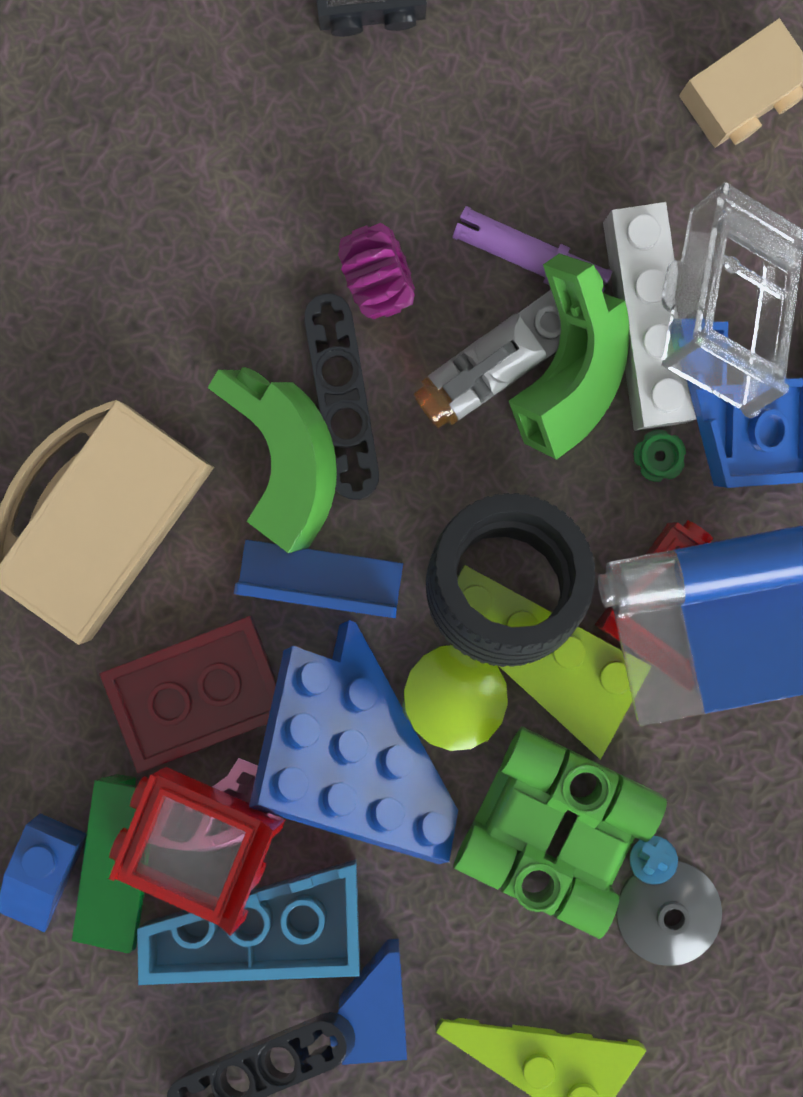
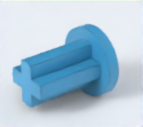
M653 836L648 842L639 840L630 853L629 861L632 872L640 881L646 884L658 885L665 883L676 872L678 866L676 850L669 841L662 837Z

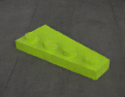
M466 565L462 567L457 577L458 586L470 606L492 622L513 628L534 626L545 621L552 614L547 609ZM577 627L561 647L544 658L522 666H505L500 668L601 760L651 666Z

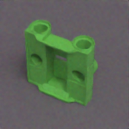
M521 726L510 743L484 801L462 841L453 868L497 890L500 888L501 892L517 899L527 910L553 915L555 918L601 939L608 931L619 905V895L612 888L618 871L635 837L648 842L654 836L663 819L667 800L660 793ZM586 772L596 776V786L591 794L586 797H576L570 794L571 781L575 776ZM569 810L578 816L557 858L547 854L546 850L565 812ZM540 870L549 874V883L540 892L532 893L522 888L523 879L530 872Z

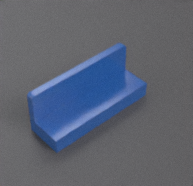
M246 539L239 582L235 583L234 594L396 618L403 563L307 548L287 553L277 544Z

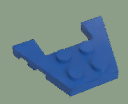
M674 322V333L713 485L732 488L803 483V377L728 380V322Z

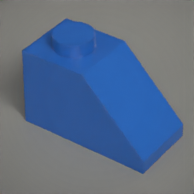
M41 813L27 823L4 873L0 890V913L45 932L84 846L87 833Z
M388 939L360 971L359 976H356L340 995L337 1014L342 1015L349 1021L355 1033V1046L350 1055L342 1062V1065L407 1060L399 939ZM334 1035L330 1036L331 1047H335L338 1044Z

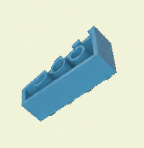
M357 859L251 890L244 909L248 910L246 919L231 936L218 925L185 910L148 920L137 929L138 985L359 976Z

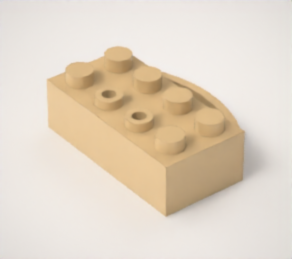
M118 400L102 404L71 419L50 434L31 453L13 478L0 504V590L78 645L91 641L215 467L134 409ZM86 433L89 436L86 444L51 479L38 499L29 524L21 535L17 536L13 531L18 510L37 474L65 444L79 434Z

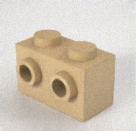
M779 18L690 79L679 97L714 148L729 138L734 145H737L762 127L758 119L773 108L780 115L803 99V52Z

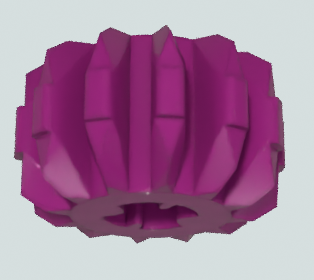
M378 223L370 227L365 225L352 231V234L341 238L338 252L342 263L341 270L345 275L347 287L353 295L354 303L358 304L362 314L372 319L382 316L387 318L400 313L401 309L413 305L415 287L411 279L412 273L408 268L406 256H404L393 230L382 223Z

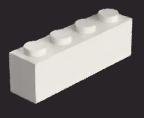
M666 202L611 210L603 222L609 266L610 270L613 271L611 280L614 297L625 300L628 311L629 350L625 374L634 431L696 420V415L674 333V322H684Z

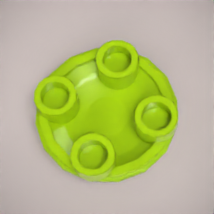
M453 645L439 646L423 655L410 670L404 688L403 713L406 719L410 721L414 731L429 744L449 751L472 749L489 740L502 724L508 705L507 686L497 665L492 666L488 663H480V661L473 660L470 656L464 655L461 651L455 649Z

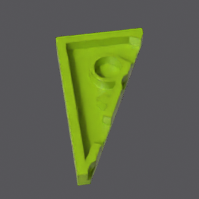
M441 1018L435 1026L437 1034L532 1097H616L646 1052L644 1045L637 1040L627 1039V1042L593 1038L591 1034H560L552 1029L512 1025V1028L479 1024V1020L457 1018L455 1020Z

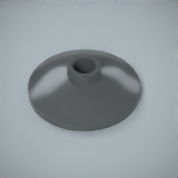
M678 861L674 875L662 884H646L633 874L624 885L619 896L617 922L625 942L641 958L658 965H680L698 958L712 945L721 926L722 906L714 884L702 871L681 861ZM671 909H677L682 914L679 923L673 926L666 925L664 923L665 914Z

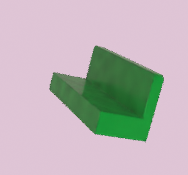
M114 774L94 780L72 941L130 953L137 947V929L140 927L144 892L119 880L112 881L109 879L115 861L110 859L109 855L119 832L124 827L127 829L130 827L136 809L130 807V802L137 786H135L136 777ZM147 842L140 862L146 865L149 864L151 843Z

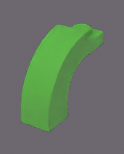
M560 253L543 264L561 322V335L556 355L549 368L536 382L509 400L524 444L554 459H558L582 441L601 420L619 388L629 350V318L625 300L602 292L603 280L594 264Z
M242 367L241 370H218L208 389L249 418L260 429L267 441L271 455V475L268 486L247 522L287 553L309 548L327 519L335 494L337 479L336 456L327 424L313 401L293 382L269 383L262 375L247 367Z

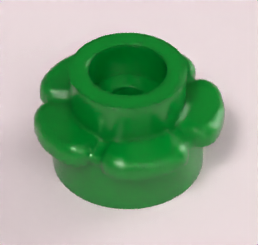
M653 430L645 434L643 442L636 444L633 453L634 462L641 467L640 472L642 476L650 481L660 482L663 478L673 479L684 468L686 448L678 436L669 435L665 430ZM657 451L664 453L665 457L662 461L656 460L655 454Z

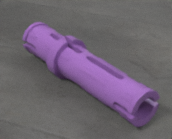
M468 206L464 208L460 216L461 221L479 229V231L457 223L453 234V239H459L545 277L543 283L548 285L549 282L543 264L559 253L591 263L568 253L570 250L568 246L560 244L559 248L554 247L471 210ZM594 264V267L601 275L603 285L606 286L613 271Z

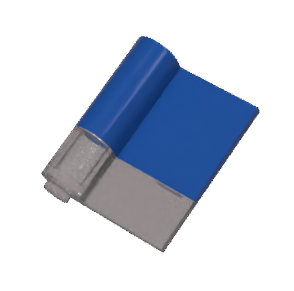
M803 525L607 562L606 574L598 575L604 607H613L638 727L803 695Z

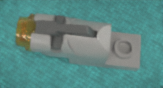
M549 290L518 314L510 316L420 381L423 387L413 393V396L437 429L447 422L450 425H454L471 411L481 406L497 393L505 390L557 352L561 335V322L552 291Z

